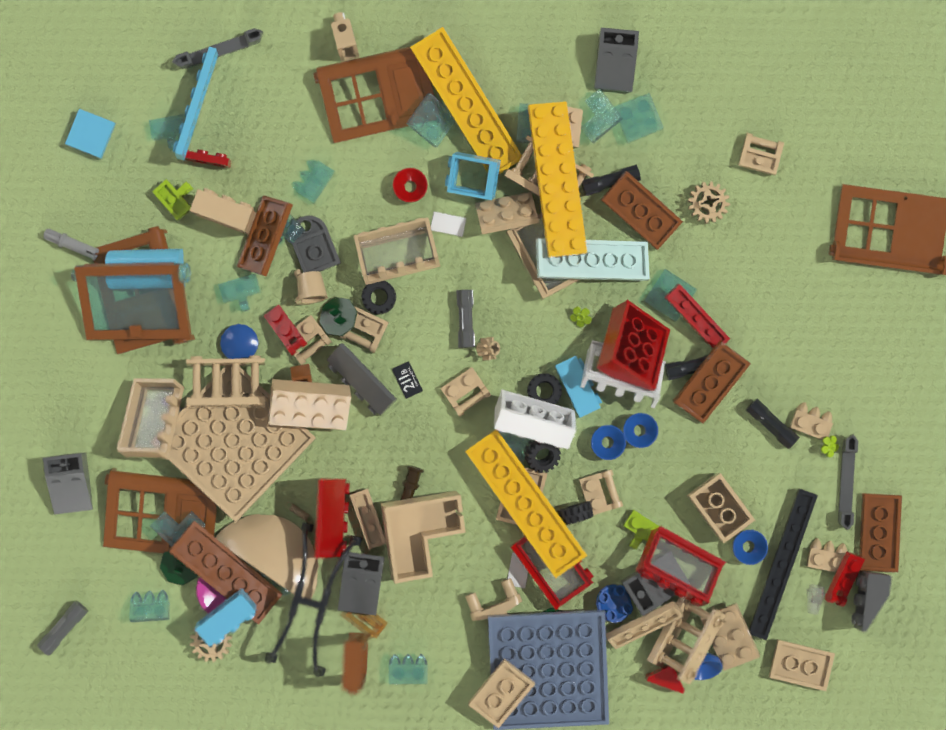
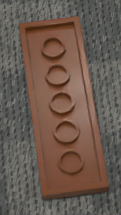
M195 521L189 525L169 550L172 555L226 599L242 588L256 604V614L252 620L258 625L283 595Z

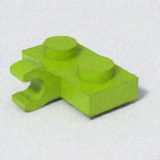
M166 179L152 191L177 221L190 211L191 206L183 198V196L194 189L189 183L185 182L176 190L170 181Z
M632 510L623 525L635 533L628 546L637 550L642 539L648 541L651 531L659 526L637 511Z

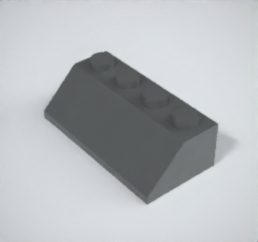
M341 343L327 359L329 362L327 366L335 374L339 372L343 376L341 381L345 385L352 386L356 390L354 394L361 401L365 399L370 404L367 408L374 415L377 413L382 415L397 401L396 397L345 344Z

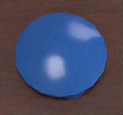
M236 324L224 331L221 336L220 345L222 352L229 359H249V356L256 353L259 340L252 328L247 325Z
M607 585L597 595V610H605V620L608 622H622L633 611L631 598L623 585Z

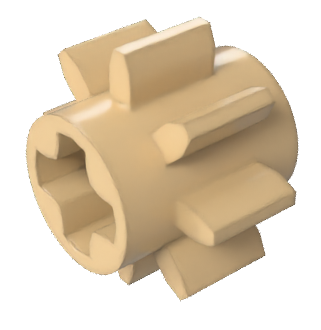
M494 337L481 338V342L476 347L477 354L483 356V361L496 359V355L500 352L499 343L494 341Z

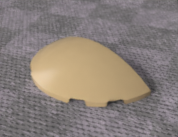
M255 514L245 516L236 523H230L215 537L230 551L294 594L297 581L300 579L303 554V531L297 525L276 515ZM307 536V567L302 597L312 599L318 583L317 570L319 565L318 558H315L311 541Z

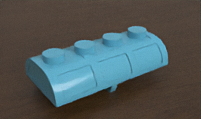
M183 249L110 250L106 254L105 264L175 262V265L180 264L181 281L184 282L185 286ZM171 275L106 276L107 284L111 289L173 288Z

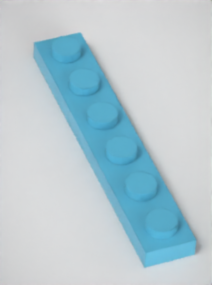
M209 47L208 51L203 54L202 70L197 72L196 81L198 82L196 88H192L190 95L192 101L185 109L186 119L179 128L180 138L179 141H175L173 146L176 158L183 161L185 160L218 58L216 48Z

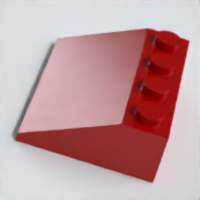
M629 300L624 301L612 310L597 369L610 378L655 391L670 329Z
M345 478L319 479L315 558L341 557L347 548V541H344V533L348 532V521H345V514L349 512V502H346V494L350 492V483H346L347 479Z

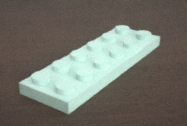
M538 238L536 240L537 278L648 281L650 279L648 242L586 240L587 254L548 258L546 239Z

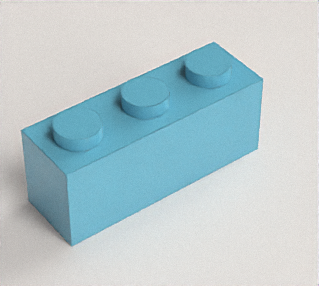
M574 356L554 367L578 417L581 418L600 409L599 404L602 401L598 393L594 394L591 388L594 386L592 380L588 379L585 387H580L585 365L581 358L577 359Z
M241 588L196 623L195 631L209 647L214 643L217 645L224 640L227 633L235 632L240 627V623L244 620L249 621L255 616L256 604Z

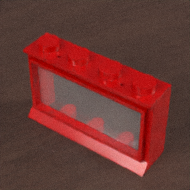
M659 526L651 531L635 571L641 573L643 578L652 579L657 582L658 586L672 590L676 596L690 600L691 604L702 607L710 603L713 590L726 561Z
M523 536L510 546L555 610L593 584L591 579L594 576L588 568H582L580 565L582 560L555 578L526 536Z

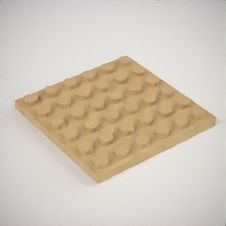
M225 366L220 371V394L222 397H230V394H232V366ZM239 366L240 394H242V397H250L251 377ZM212 380L201 390L203 398H208L212 395ZM260 385L259 394H261V397H265V407L187 408L186 406L178 414L168 460L235 523L316 439L305 427L270 425L268 420L270 394ZM156 436L150 443L159 449L160 440Z

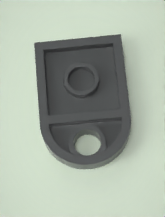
M308 215L300 217L293 223L290 230V239L303 273L311 271L321 272L341 264L327 226L321 219ZM309 221L311 223L310 230L302 231L301 223Z

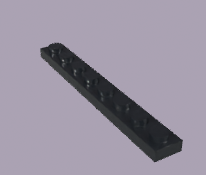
M798 488L749 627L751 635L766 641L818 495Z

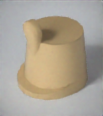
M300 269L294 271L298 296L295 299L296 304H315L328 298L321 272L311 271L302 273Z

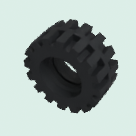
M387 281L366 285L362 291L363 305L374 314L389 312L396 303V292L393 286ZM382 289L386 292L387 300L384 304L376 305L372 302L371 294L374 290Z
M542 373L531 379L528 384L527 393L530 398L556 404L561 397L562 387L555 376ZM542 382L549 383L553 389L552 395L547 399L540 398L536 392L537 386Z
M530 440L528 442L529 446H525V460L534 471L537 472L538 470L539 473H543L544 470L546 473L549 472L548 469L553 470V466L559 464L557 460L561 459V451L554 445ZM549 449V453L544 459H536V455L540 450Z
M590 501L557 510V514L565 525L575 524L594 517Z

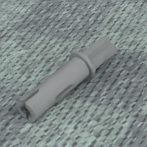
M47 228L43 234L44 239L58 244L60 248H68L93 260L98 256L96 254L99 253L98 248L67 236L66 233L61 234Z

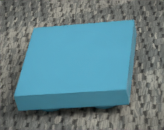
M79 109L65 144L102 159L116 123Z

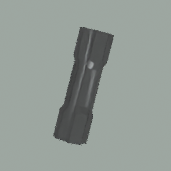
M469 289L457 290V306L459 309L458 348L475 347V333L472 322L474 299L473 290Z
M74 601L64 616L37 644V647L44 654L51 655L71 629L88 612L87 608L80 602Z

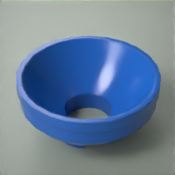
M636 413L626 420L623 434L630 445L637 448H645L656 440L658 425L650 415ZM643 425L645 428L644 435L637 436L634 433L635 426Z
M601 426L592 435V450L601 459H616L625 450V435L616 426ZM604 437L612 438V447H603L602 440Z
M744 530L735 537L732 549L735 557L740 562L754 565L765 558L768 544L766 538L760 532ZM746 541H751L754 544L751 552H746L743 549V544Z
M706 653L694 680H707L718 675L723 669L719 657Z

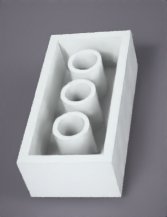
M501 390L494 411V429L504 433L516 434L521 438L534 439L539 443L552 444L557 448L569 449L576 432L575 410Z

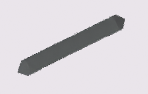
M253 28L245 31L244 35L209 47L216 48L218 57L260 43L263 31ZM209 47L192 53L184 52L178 54L172 63L181 69L201 64L203 54L208 51Z
M854 434L845 438L842 446L838 522L847 531L854 524L852 501L855 453L858 452V440Z

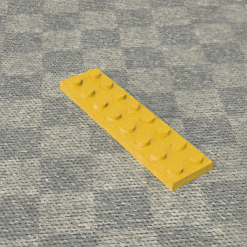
M442 27L411 46V51L475 154L501 160L499 174L518 163L522 157L520 151L445 29ZM481 163L488 173L489 165Z
M567 101L529 104L528 113L548 258L587 254Z
M497 429L465 451L555 578L587 556Z

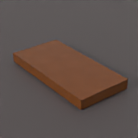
M627 171L622 174L600 199L656 250L665 243L683 222Z
M263 195L238 261V268L267 276L293 204Z
M719 341L672 401L704 424L751 363L725 343Z
M862 493L859 556L863 557L865 561L860 570L898 572L902 508L901 495Z

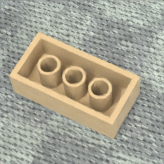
M272 379L268 408L269 424L346 430L351 401L350 386Z

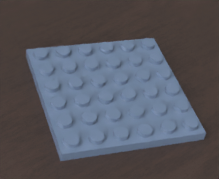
M605 610L488 615L491 674L505 658L535 681L533 688L499 728L493 725V730L609 724Z

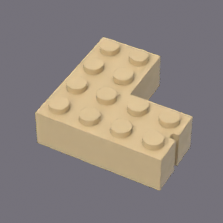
M457 491L381 503L390 574L393 582L396 584L433 577L428 539L466 533L464 517L460 513L463 512L461 495Z

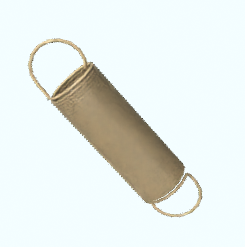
M294 504L289 508L291 512L305 521L310 516Z

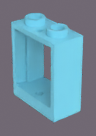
M455 152L448 160L450 174L446 176L445 186L448 187L447 192L493 200L496 195L501 160ZM460 159L489 165L485 191L456 185Z

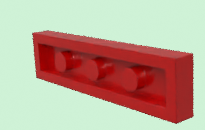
M677 284L664 297L712 349L719 341L726 344L730 340L727 334L680 284Z

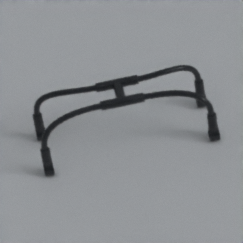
M303 522L301 530H303V554L300 579L297 581L288 622L273 651L266 653L265 661L268 664L276 663L278 657L276 653L290 630L299 604L316 608L318 612L315 619L312 659L313 674L316 677L324 676L326 668L318 666V636L329 602L330 589L344 559L354 545L360 546L362 538L351 535L350 544L336 563L327 586L324 588L321 601L302 597L307 567V532H312L314 527L313 524Z

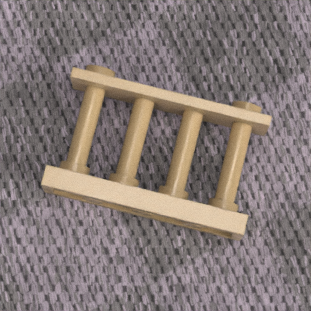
M527 135L525 139L530 142L516 167L512 168V170L507 169L504 176L540 197L537 172L535 171L532 178L529 177L528 180L521 177L523 174L522 170L534 151L532 136ZM575 163L576 170L579 171L577 175L578 188L586 175L590 178L594 175L590 172L592 169L583 163L581 166Z
M252 355L249 356V359H202L201 356H192L190 359H186L187 366H193V395H191V398H187V408L265 407V397H261V394H259V365H265V358ZM200 366H212V395L208 398H203V395H201ZM220 366H232V394H230V397H222L220 394ZM239 366H251L250 397H242V394H240Z
M679 597L676 604L682 610L684 617L663 627L647 661L662 668L664 664H667L680 672L677 679L691 684L719 628L723 625L726 615L715 609L709 613L691 604L690 600ZM691 612L707 620L702 631L686 622ZM682 629L698 637L693 648L677 639ZM673 646L689 655L685 665L669 657Z

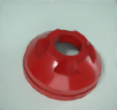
M405 168L394 177L393 190L400 200L413 203L422 199L426 194L428 187L427 179L420 170ZM412 181L416 184L414 192L405 190L407 182Z

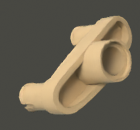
M511 578L501 582L507 597L505 601L485 609L481 607L476 592L465 596L471 611L472 621L488 619V615L508 614V610L522 602L520 593H517Z

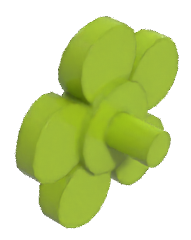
M577 306L573 309V314L570 316L573 322L577 321L578 327H584L585 324H590L592 318L588 316L590 311L587 308H583L581 311V308Z
M831 435L830 437H824L822 440L824 445L821 447V452L826 454L827 457H833L834 451H838L839 445L836 444L837 438Z

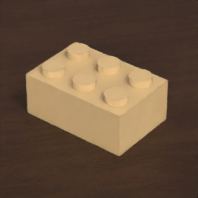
M204 188L203 191L197 190L190 211L198 217L249 235L256 216V212L250 204L240 201V204H237L233 198L226 195L218 197V194L207 188Z
M716 473L687 495L723 543L755 521L721 473Z

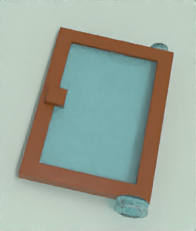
M188 263L76 265L72 270L71 278L73 281H77L86 340L190 339L192 337L184 283H189L191 278V269Z

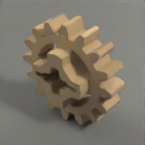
M712 181L708 186L703 182L702 188L698 185L695 187L697 192H690L693 198L688 199V202L692 203L688 209L694 210L692 216L698 215L697 221L703 218L705 224L708 223L709 219H711L712 223H715L716 217L721 220L723 218L721 213L726 214L728 212L725 207L730 206V203L726 202L729 196H724L723 193L726 189L720 190V184L714 187ZM711 191H714V192L717 193L719 196L713 195V194L711 193ZM702 192L701 201L696 202L699 193ZM707 198L709 201H715L710 206L709 204H703ZM721 203V207L719 211L716 213L715 207L717 206V204ZM699 209L706 211L707 215L703 214Z
M195 628L193 629L196 634L190 636V638L194 639L190 646H195L192 652L199 653L198 659L204 656L205 662L209 658L215 662L217 656L219 659H223L222 653H229L227 647L232 646V643L228 642V640L233 638L231 635H225L224 640L219 643H224L223 647L217 652L219 644L216 645L214 643L209 647L202 638L199 639L200 635L195 631ZM201 647L206 648L208 650V653L205 652Z

